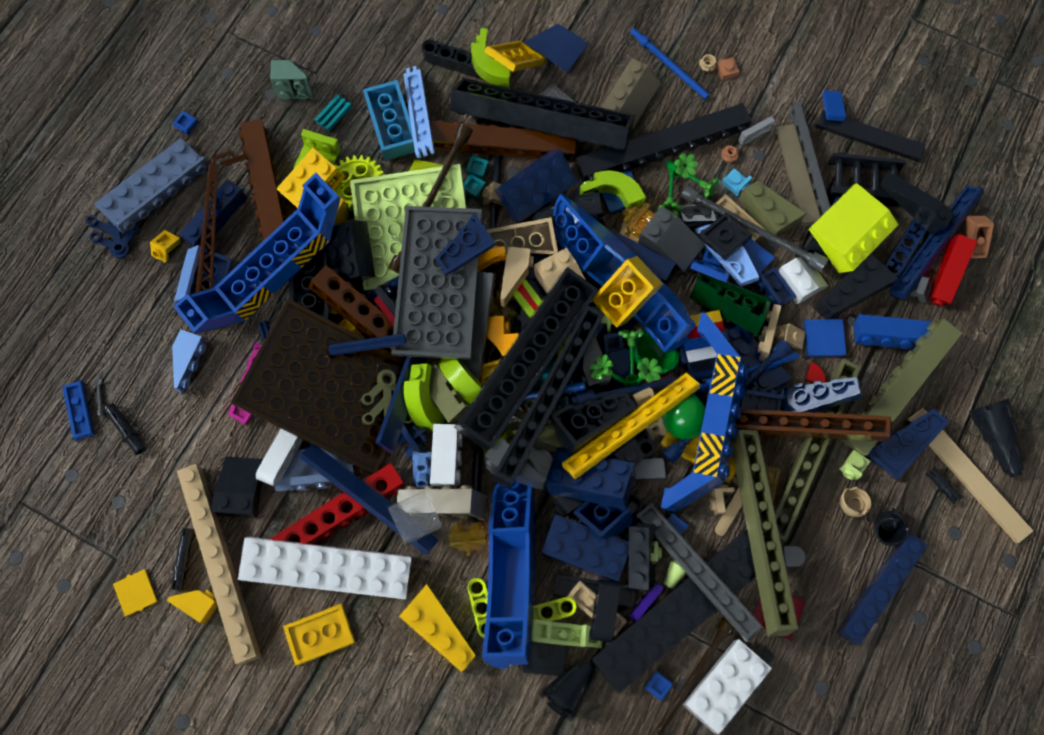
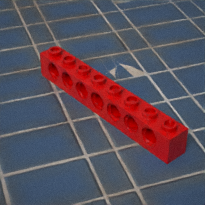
M391 463L363 480L384 498L398 495V490H402L405 487ZM380 483H387V488L384 491L377 490ZM343 492L270 539L291 542L294 537L299 536L300 543L317 545L316 542L322 538L324 540L334 535L333 531L349 526L352 523L351 520L357 516L361 518L369 511ZM347 504H352V511L349 513H344V506ZM332 514L335 515V521L327 524V517ZM317 525V533L310 535V527Z

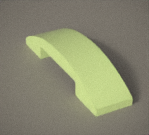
M532 619V642L602 648L601 641L590 640L591 626L574 625Z

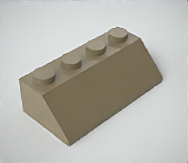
M632 58L601 108L635 115L634 129L660 87L661 82L647 65Z

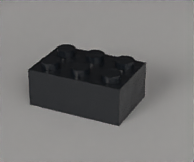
M348 220L333 226L330 242L327 244L330 267L335 269L343 280L349 281L351 284L375 277L367 221Z

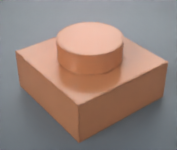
M733 57L717 61L716 67L721 80L738 76L739 70Z

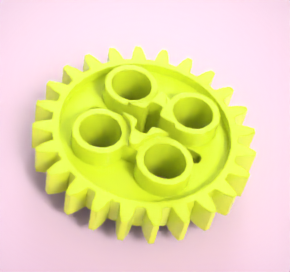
M354 155L353 160L346 157L345 163L339 160L341 165H334L342 174L348 177L346 180H342L334 192L345 200L350 212L354 209L352 195L347 196L351 193L350 180L385 175L381 166L377 165L375 160L371 162L370 157L364 160L363 155L359 159Z

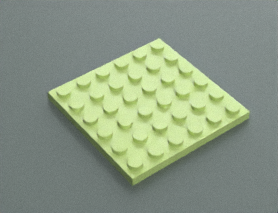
M454 164L451 165L431 207L467 208L461 165ZM443 166L350 180L355 220L367 221L375 271V277L363 281L364 291H371L399 275L388 269V266L394 255H398L402 249L406 206L423 207Z

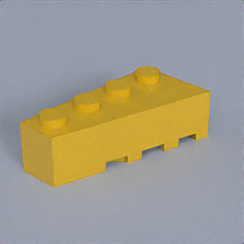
M426 584L399 617L463 673L476 658V655Z

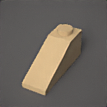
M507 248L500 298L502 307L506 306L529 273V267L533 268L534 256H531V249Z

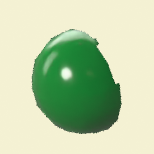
M643 330L644 335L635 339L634 363L638 365L639 362L642 363L643 358H648L649 362L654 358L658 361L656 366H661L663 369L662 372L657 373L659 375L674 369L679 361V352L675 349L665 353L648 332Z
M692 393L662 416V422L666 431L673 437L682 440L694 439L700 436L706 407Z

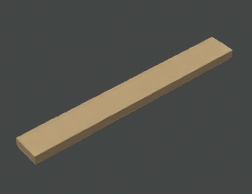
M921 408L906 421L911 424L926 414L927 411ZM942 430L929 444L930 448L1016 544L1020 543L1033 532L1031 527Z

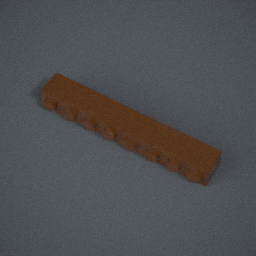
M262 119L240 123L242 131H239V135L245 145L242 147L243 154L248 153L246 156L248 162H245L247 172L251 174V178H248L251 189H254L252 200L254 205L257 204L258 210H255L257 221H260L261 226H258L259 234L265 240L285 221L280 194L277 190L278 184L266 128Z
M443 120L432 121L431 130L434 149L451 151L455 141L454 135L460 123H463H451ZM464 124L473 129V132L467 144H463L459 152L539 159L551 150H561L567 162H573L576 138H563L558 134H545L542 131L517 129L516 127L505 128L497 125Z
M742 409L741 417L736 421V427H738V431L758 430V434L891 442L892 420L891 416Z

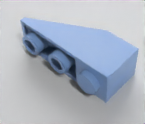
M181 329L172 346L174 388L183 394L184 390L190 385L192 373L198 368L200 356L206 351L207 342L201 336Z

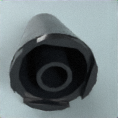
M587 660L577 661L540 692L541 698L544 699L546 697L549 700L547 705L564 719L569 716V721L572 722L595 676L594 666Z

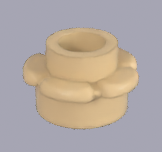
M704 55L699 61V65L704 71H712L716 68V59L713 55Z

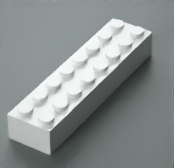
M245 537L238 580L406 599L411 556Z

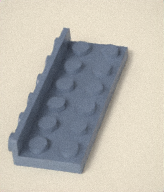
M180 138L95 202L94 205L123 234L125 231L132 229L138 221L146 218L152 210L160 207L170 196H174L183 186L190 184L197 175L204 173L208 168L206 158L204 156L200 157Z

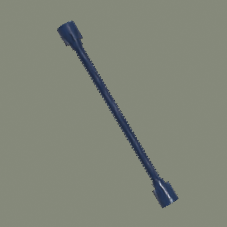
M781 339L770 351L771 354L767 360L749 375L747 381H744L743 388L746 389L771 364L786 357L792 351L791 346ZM691 439L672 443L662 454L673 464L684 453L683 450L690 443Z

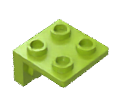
M303 129L301 138L304 145L294 168L312 148L334 165L340 153L337 139Z

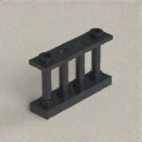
M843 152L833 153L828 161V165H836L835 186L832 185L827 193L828 200L834 201L837 196L841 198L851 188L843 186V166L854 167L853 185L857 183L860 186L861 168L872 169V189L865 190L884 206L900 207L901 205L886 191L879 189V170H887L898 176V172L904 167L906 160L895 157L881 158L851 155Z

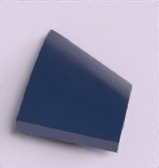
M556 24L525 41L524 44L568 73L588 43L565 27Z

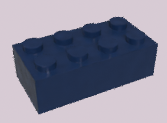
M551 150L494 190L512 221L521 222L576 184L578 180L562 151Z
M556 449L546 477V487L549 494L626 510L636 478L634 463L605 457L580 477L574 479L562 465L564 461L571 457L566 449Z
M555 514L541 556L601 579L619 582L629 553V542L615 536L601 539L588 526Z

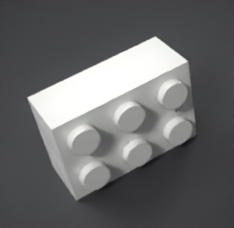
M433 424L430 484L436 487V489H442V486H453L454 489H457V486H461V474L458 466H462V455L459 447H463V435L454 428L455 425Z

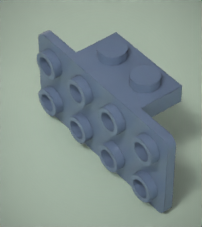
M303 449L297 450L281 481L275 486V490L277 492L291 490L308 491L309 488L316 487L317 489H326L334 484L299 458L301 453L306 450ZM326 452L354 474L352 464Z

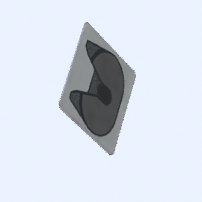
M704 204L679 205L682 206L681 215L683 221L716 220L714 211L710 207L704 206Z

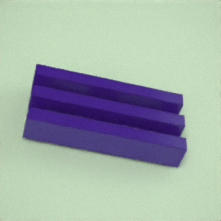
M659 584L651 587L630 613L629 618L633 622L639 620L664 588Z

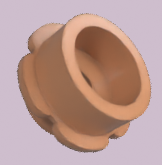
M731 145L725 146L721 152L723 160L728 163L734 162L739 157V150Z

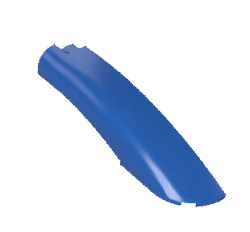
M564 194L559 195L553 210V216H556L555 226H553L556 239L563 249H568L581 271L587 273L603 287L627 259L637 255ZM653 272L663 285L633 317L643 326L665 353H668L683 345L689 339L687 335L697 324L687 314L689 310Z
M517 482L514 483L511 490L500 484L496 485L492 494L488 529V597L482 658L487 664L502 669H509V665L528 664L529 649H531L532 642L531 625L535 582V488Z

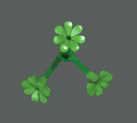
M682 153L679 155L680 160L677 159L675 162L672 160L667 161L666 166L668 167L670 177L669 198L664 202V205H659L658 210L663 206L676 216H680L679 212H682V206L674 203L673 198L674 178L680 175L683 178H689L700 184L699 186L705 189L704 198L708 199L709 196H713V190L719 184L720 179L714 178L708 183L705 180L701 181L692 176L696 174V170L693 168L698 166V162L693 161L695 158L693 154L686 157V154Z
M641 329L637 331H618L620 336L627 339L629 346L630 375L626 376L625 379L613 373V370L610 369L613 367V362L609 360L607 355H603L602 358L598 357L596 359L597 364L593 363L590 366V369L594 371L591 374L592 378L603 380L604 375L611 376L626 387L639 385L643 379H646L649 383L653 380L658 381L661 377L657 373L663 371L661 366H656L658 363L656 359L653 358L649 362L648 358H643L642 363L639 362L637 368L640 370L639 378L637 379V376L634 375L635 339L644 335Z

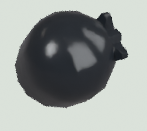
M892 508V511H884L878 514L874 520V532L879 541L884 545L895 546L903 543L908 538L909 531L906 519L895 508Z

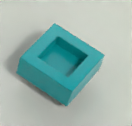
M471 156L466 169V175L472 174L477 178L483 179L489 161Z
M472 174L464 182V192L474 199H477L486 187V182Z

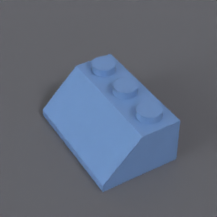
M199 245L187 250L174 299L175 302L180 301L187 293L189 295L196 293L200 255ZM206 248L204 249V256L209 253ZM215 252L213 288L228 275L231 259ZM208 257L207 259L204 260V262H205V264L209 267V257ZM202 269V279H203L204 277H206V276L208 275L207 272H206L204 269ZM208 280L201 284L208 290Z

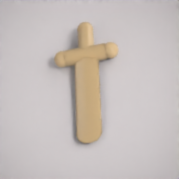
M737 476L733 477L732 482L739 486ZM740 488L737 489L726 508V512L715 527V532L719 536H724L743 505Z

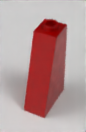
M958 234L947 243L929 296L934 305L944 307V305L952 303L977 240Z

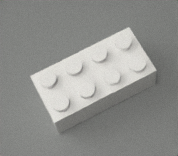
M739 639L734 640L682 705L714 734L719 735L772 668Z

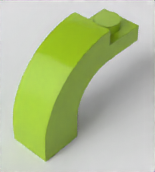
M481 28L480 35L476 36V43L471 42L474 69L486 82L509 88L512 71L485 53L488 45V29Z
M616 171L594 173L593 181L584 182L580 185L579 195L591 192L592 190H599V194L612 193L621 199L627 212L644 206L646 199L641 187L631 177Z
M442 358L438 362L442 373L455 390L470 404L483 384L468 370L463 359Z
M417 364L411 366L410 381H404L405 404L413 422L419 428H427L428 432H432L433 424H444L445 417L440 409L434 406L430 398L429 384L432 366L429 364Z

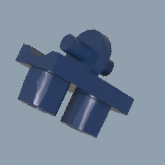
M410 424L403 425L397 443L403 445L408 441L410 447L404 451L408 459H413V451L419 453L428 452L424 446L428 442L425 437L428 433L427 428L420 430L417 425L413 428Z

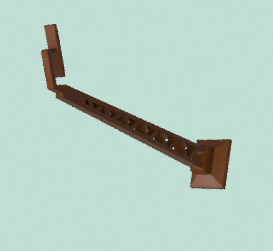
M228 151L213 156L212 163L209 164L196 293L200 292V290H207L201 284L208 280V289L213 288L218 164H215L216 159L231 155L232 158L220 163V165L228 166L246 160L248 153L235 156L233 151ZM206 229H208L209 232H210L207 236H206ZM208 238H210V245L206 241ZM206 248L209 253L204 256V249ZM208 257H209V267H208V266L205 264V262H204V260L207 259ZM202 269H204V270L207 272V274H208V275H207L206 277H204L203 279H202Z

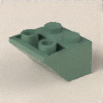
M271 60L270 80L278 99L313 98L307 76L290 60Z

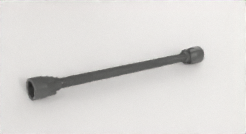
M688 184L681 194V198L691 203L704 204V206L706 205V207L708 206V208L710 207V209L722 215L727 213L739 224L745 226V228L747 227V229L762 235V237L764 236V238L766 237V239L768 238V240L779 246L781 245V247L783 246V248L785 247V249L796 255L802 256L805 261L809 262V266L820 272L829 260L816 252L812 254L802 250L792 243L777 237L775 234L758 227V225L741 218V216H737V214L722 206H718L714 202L712 203V201L700 194L701 191Z

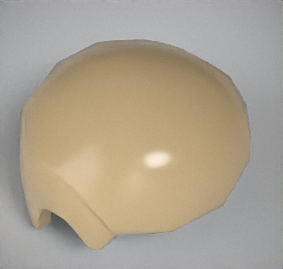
M858 487L846 488L840 498L842 510L852 517L866 515L872 506L871 497L866 491Z

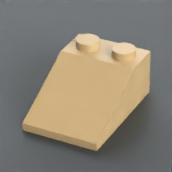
M567 248L534 264V276L546 294L566 267H569L584 278L576 260Z

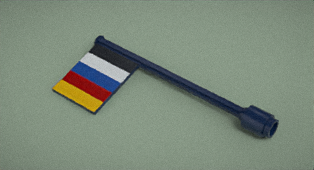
M720 310L706 312L727 339ZM701 314L690 316L697 325L687 335L689 339L683 344L690 372L689 375L696 381L712 378L717 355L710 343L705 342L697 332ZM681 376L601 393L594 392L593 389L577 391L568 396L569 405L573 404L575 406L583 404L584 401H596L603 399L605 396L622 392L632 395L649 387L652 390L666 388Z

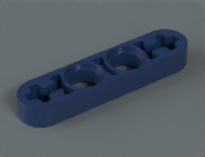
M914 220L908 226L884 265L888 269L896 265L893 274L897 277L926 232V229L920 223ZM916 226H918L919 231L915 235L912 234ZM910 239L913 242V246L905 245L904 240ZM896 253L903 254L905 259L903 261L898 260Z

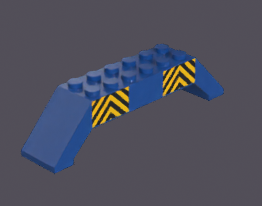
M317 173L312 175L302 185L304 189L298 209L214 288L191 295L187 293L173 306L195 334L247 320L330 242L341 198Z
M701 313L697 332L705 342L710 343L717 355L693 472L673 487L665 488L661 508L676 513L725 482V477H729L730 466H728V462L734 453L732 441L733 438L737 437L738 427H736V421L741 417L742 408L739 406L740 401L745 397L744 381H747L749 377V369H747L746 364L706 313Z

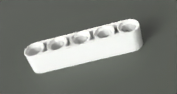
M280 429L256 472V479L274 487L277 486L303 440Z

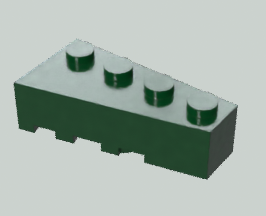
M701 272L689 297L712 311L720 310L722 317L756 336L766 319L771 303L770 298L730 282H723Z

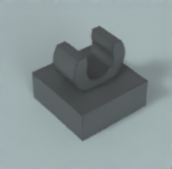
M922 277L915 287L917 289L913 290L910 296L918 297L921 303H927L932 290L930 278Z

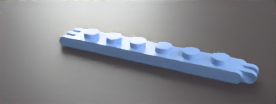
M413 66L412 72L410 68L406 69L407 73L404 74L415 154L417 158H421L420 152L427 156V150L434 154L435 149L422 72L417 66Z

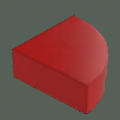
M811 362L805 381L812 384L816 381L825 383L824 372L817 364Z

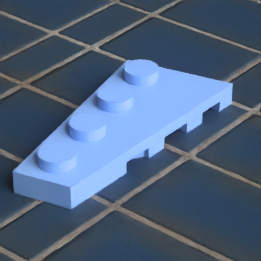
M711 224L695 229V235L699 238V234ZM705 244L708 250L740 286L759 280V275L744 246L727 260H723Z

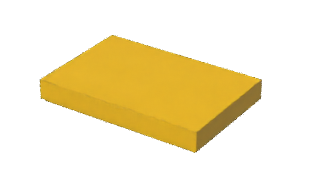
M342 603L283 626L295 666L356 643Z

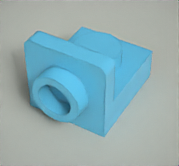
M734 168L721 183L738 197L743 189L751 185L752 177L749 175L745 178Z

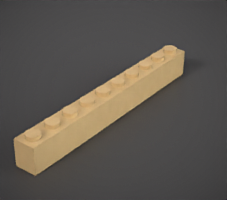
M194 464L178 470L177 474L235 664L243 665L262 656L218 516L211 512L213 500L203 468Z

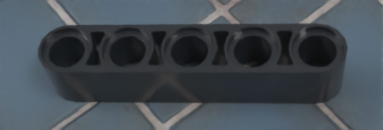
M431 39L425 40L422 43L423 58L426 62L483 80L474 69L471 52Z

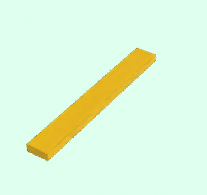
M685 373L562 463L563 467L574 479H577L700 388V384L688 373Z

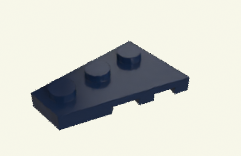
M474 213L468 223L459 230L456 237L445 246L435 259L447 277L495 247L496 244Z

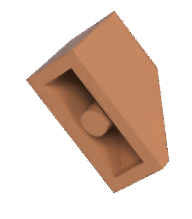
M967 216L964 236L977 240L971 258H987L994 223L986 216Z

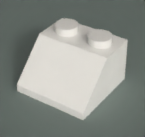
M802 257L793 259L779 269V273L797 296L794 299L797 305L829 286L818 270L809 266V262L805 261Z

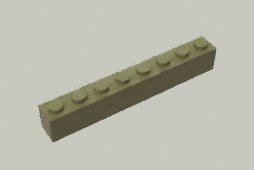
M944 318L932 321L927 327V333L924 336H920L915 342L917 346L913 351L910 350L903 359L905 361L902 365L897 366L891 374L893 376L891 379L881 385V392L870 399L868 402L869 407L859 415L891 416L893 423L961 336L962 332ZM842 440L862 456H867L878 442Z

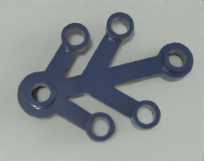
M94 215L86 217V223L89 227H95L111 235L113 239L112 242L103 238L100 232L93 231L89 236L93 243H99L109 248L111 255L115 258L122 259L128 255V244L134 235L140 231L138 223L134 225L136 229L128 230L121 239V232L109 220L108 226L98 221Z

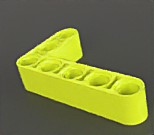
M474 578L468 584V593L477 630L480 636L484 638L481 628L486 624V613L479 614L476 608L480 603L487 605L488 591L482 579ZM475 583H480L483 586V590L479 594L472 592V586ZM565 597L535 605L533 608V619L553 622L568 618L575 613L576 603L572 598ZM569 602L572 605V611L564 613L561 609L562 603ZM545 607L550 608L553 612L552 617L544 618L541 615V610Z

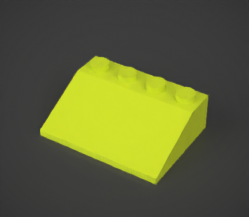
M856 183L809 230L838 273L854 271L899 224L889 209Z

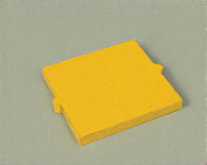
M146 569L133 575L128 574L126 578L113 584L125 617L138 611H144V608L158 602Z

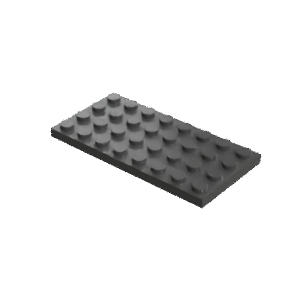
M406 206L393 335L405 334L407 342L405 345L393 346L392 356L471 360L479 257L447 277L435 258L456 237L459 230L468 223L474 213L482 223V209Z

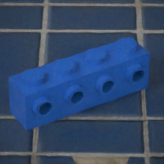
M859 314L853 324L855 344L882 346L884 348L914 349L917 346L915 342L920 336H924L927 333V327L932 321Z

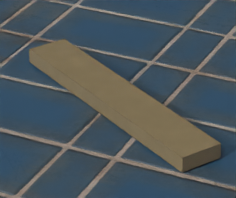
M795 124L778 126L776 133L796 206L806 213L801 224H814L820 218Z

